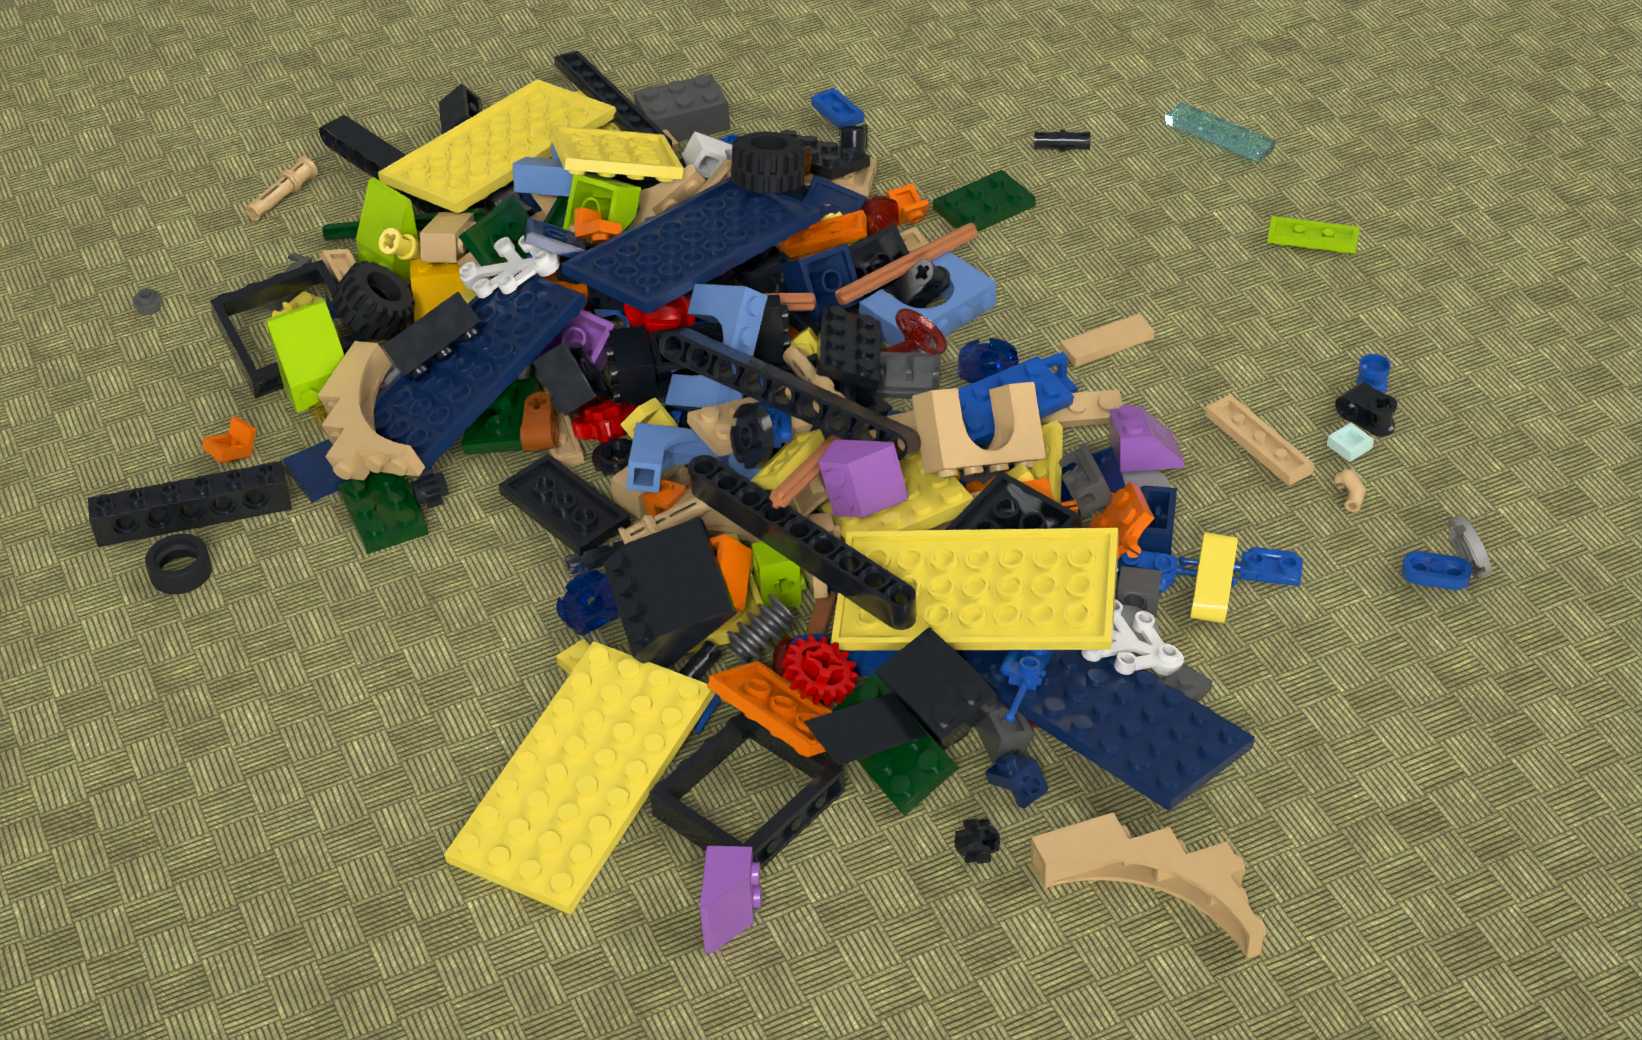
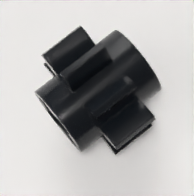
M432 468L423 470L420 476H417L418 480L410 482L416 503L418 505L426 503L427 509L444 504L442 497L449 495L443 473L434 474Z
M974 818L963 820L965 829L955 831L954 843L956 851L965 857V863L977 862V864L991 862L990 853L999 851L1000 836L998 831L993 826H990L989 819L978 820Z

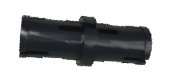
M1060 129V132L1035 131L1034 149H1059V152H1065V149L1090 150V132H1065V129Z

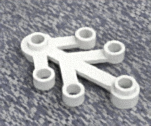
M523 235L519 239L518 244L525 253L530 252L533 257L522 259L514 250L515 246L508 237H504L495 243L494 249L500 257H505L508 262L482 267L474 262H468L459 270L460 280L467 289H473L479 298L489 296L497 287L500 288L503 294H509L536 273L541 277L553 274L560 266L559 255L524 243ZM497 275L496 277H494V278L491 279L490 281L486 278V277H488V276Z
M1116 599L1112 650L1081 651L1082 656L1092 662L1099 661L1103 657L1117 655L1114 668L1119 673L1125 675L1132 674L1136 670L1152 668L1158 674L1169 676L1179 670L1184 662L1182 653L1175 646L1165 644L1153 628L1155 623L1154 616L1146 611L1137 612L1132 623L1133 629L1141 633L1147 643L1140 641L1121 616L1123 605ZM1131 652L1138 653V654H1140V655H1142V656L1136 657V656H1135L1134 654H1132Z

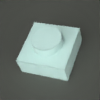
M1349 423L1328 436L1327 446L1351 462L1371 450L1374 439L1354 424Z

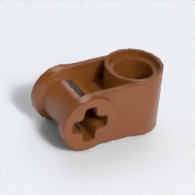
M533 393L524 402L520 439L525 452L558 447L560 419L556 411L552 409L551 397L548 393Z

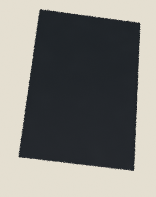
M893 693L803 721L837 766L928 736Z

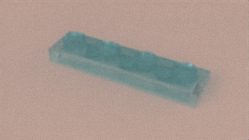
M1180 102L1165 116V124L1257 163H1260L1275 147V140L1183 102Z

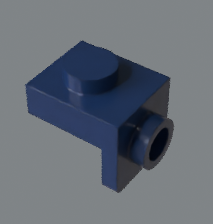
M1009 753L999 757L996 760V764L985 771L989 784L1011 790L1018 807L1026 808L1048 791V786L1035 759Z

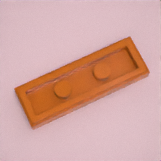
M863 210L816 222L807 229L780 242V252L783 251L790 258L866 238L867 217Z

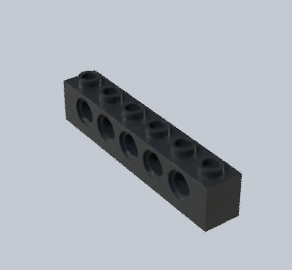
M282 461L88 498L89 521L98 547L292 509Z

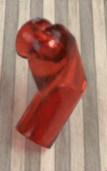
M783 636V640L778 642L773 651L772 670L781 677L786 669L781 667V663L794 639L790 636Z

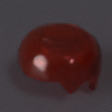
M875 195L866 201L862 210L867 217V235L894 223L896 227L898 226L899 209L896 200L889 199L888 196Z

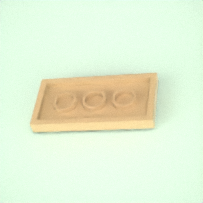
M786 387V396L791 400V392ZM748 397L688 412L687 423L717 457L733 453L730 430L731 426L736 425L737 418H733L735 411L742 404L758 402V400ZM813 400V407L819 412V405ZM791 416L793 436L810 431L813 425Z

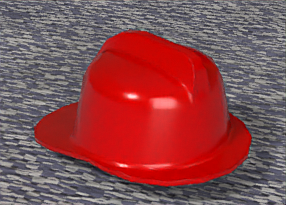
M685 295L649 314L641 312L628 304L624 305L625 315L633 327L644 325L647 333L694 325L696 318L687 314L690 299Z

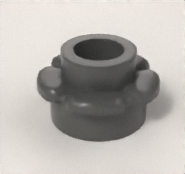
M152 289L140 290L133 298V306L142 315L155 314L161 308L162 296Z

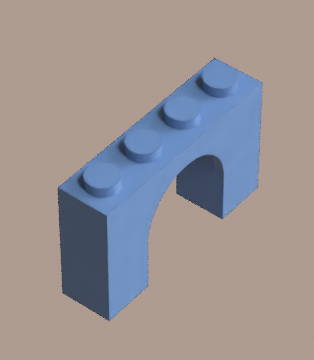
M551 143L552 159L524 157L512 163L514 192L569 197L573 174L564 169L553 143ZM586 172L587 174H597V172Z
M947 252L931 261L935 266L945 267L950 273L949 285L944 291L939 293L947 302L933 308H914L903 304L881 289L859 302L860 314L870 315L875 320L880 321V339L898 352L920 353L996 306V281L953 253Z
M695 284L687 314L709 323H720L723 330V344L753 357L768 296L746 286ZM731 362V371L733 374H736V368ZM672 374L665 404L688 412L693 409L698 410L707 406L729 403L736 399L740 400L743 398V394L703 375Z
M636 422L628 462L626 489L659 493L662 474L668 468L680 464H689L694 457L699 455H710L748 480H751L761 468H744L745 464L739 463L734 453L717 457L693 429Z

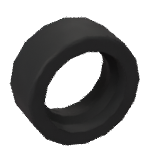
M191 534L166 536L153 544L145 556L146 568L151 583L157 590L166 594L178 595L191 592L201 587L209 579L212 572L211 560L206 544L201 538ZM192 557L196 559L191 565L180 570L166 571L161 569L166 563L177 558Z

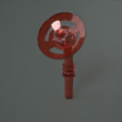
M903 308L896 313L895 320L898 328L905 336V341L880 350V352L908 353L914 351V349H920L937 355L943 354L946 351L947 342L942 332L928 318L914 310ZM930 339H934L936 348L930 346Z

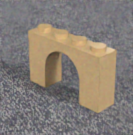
M1034 382L1007 384L989 390L995 432L992 443L987 450L977 446L969 438L965 430L958 388L931 390L912 396L917 431L921 439L920 450L924 474L938 473V478L957 476L958 470H964V476L984 473L983 468L989 467L990 473L1007 471L1009 470V465H1015L1016 467L1021 462L1029 469L1034 467V461L1046 459Z

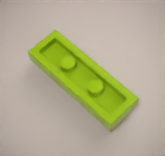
M1272 216L1267 243L1356 254L1360 227Z

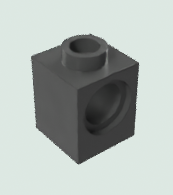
M1121 566L1119 580L1116 579L1115 599L1122 605L1141 608L1156 618L1162 571Z

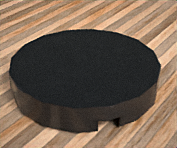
M758 403L742 404L733 415V418H737L736 425L731 426L730 430L731 447L736 460L739 463L745 464L744 468H762L769 462L773 452V424L764 406Z

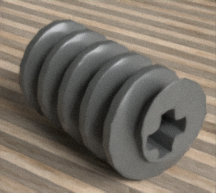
M772 594L767 596L770 607L761 603L757 605L760 616L751 612L747 614L750 622L749 626L740 621L737 623L739 635L730 630L726 632L730 641L726 645L744 665L751 663L750 656L758 660L763 659L760 647L772 651L773 647L770 638L782 642L783 637L780 629L792 633L794 630L790 620L793 619L798 622L783 603Z

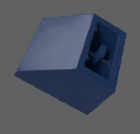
M1144 485L1140 489L1154 519L1142 532L1138 539V545L1144 551L1171 555L1177 488Z

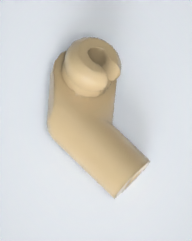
M1344 469L1343 472H1338L1335 475V484H1339V489L1347 488L1348 490L1345 508L1350 512H1358L1361 508L1366 488L1355 471Z

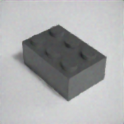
M712 74L698 75L695 78L672 81L669 84L646 87L643 90L634 92L635 105L661 130L666 129L677 142L689 140L694 131L711 135L730 130L728 101Z

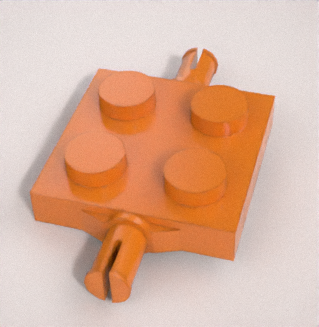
M1129 481L1123 489H1119L1116 493L1111 492L1113 496L1111 503L1106 505V509L1102 513L1097 514L1092 519L1089 527L1118 528V559L1125 552L1130 558L1138 557L1137 553L1141 554L1138 539L1154 519L1140 487Z

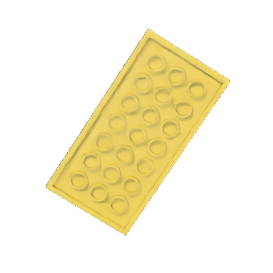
M536 79L378 172L379 180L395 189L459 214L478 201L487 198L499 188L507 186L513 180L512 163L524 157H552V141L549 136L551 125L598 129L614 119L616 107Z
M1118 528L847 531L846 544L915 589L917 618L916 623L912 627L905 630H896L838 593L831 645L835 642L839 643L838 651L901 650L928 627L935 631L954 650H1112L1119 545Z
M593 641L445 852L446 862L571 915L650 795L649 792L659 781L709 705L715 692L707 688L708 684L650 662L643 664L633 658L632 655Z

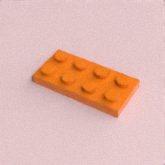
M755 661L710 675L707 688L719 695L723 701L732 704L742 711L747 718L765 727L771 735L782 739L795 748V751L800 755L808 758L826 751L803 721L833 711L820 702L817 705H813L812 697L807 696L802 700L799 689L790 690L791 683L783 679V677L761 662Z

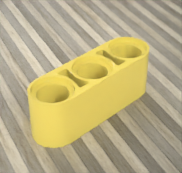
M1204 532L1190 618L1225 623L1238 542L1237 537Z

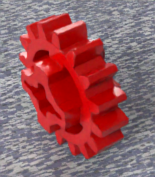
M609 400L592 407H587L584 410L585 413H581L578 415L579 417L572 419L573 422L571 424L574 436L577 439L599 440V443L607 442L619 436H625L627 432L620 424L637 406L633 403L627 405V403H613V400Z
M809 635L806 641L798 638L794 645L791 644L781 663V667L786 669L782 677L786 680H792L789 689H799L802 700L809 696L812 697L813 705H817L820 700H823L825 705L830 707L834 700L839 704L842 703L844 698L848 697L855 687L854 683L858 678V674L853 672L856 667V663L846 660L850 654L848 651L840 652L837 650L839 643L835 642L831 646L827 644L826 637L822 636L821 640L817 642L813 635Z

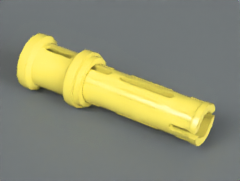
M388 228L381 234L379 248L383 253L388 255L396 254L398 258L404 261L421 258V246L414 236L410 234L401 235L394 228Z

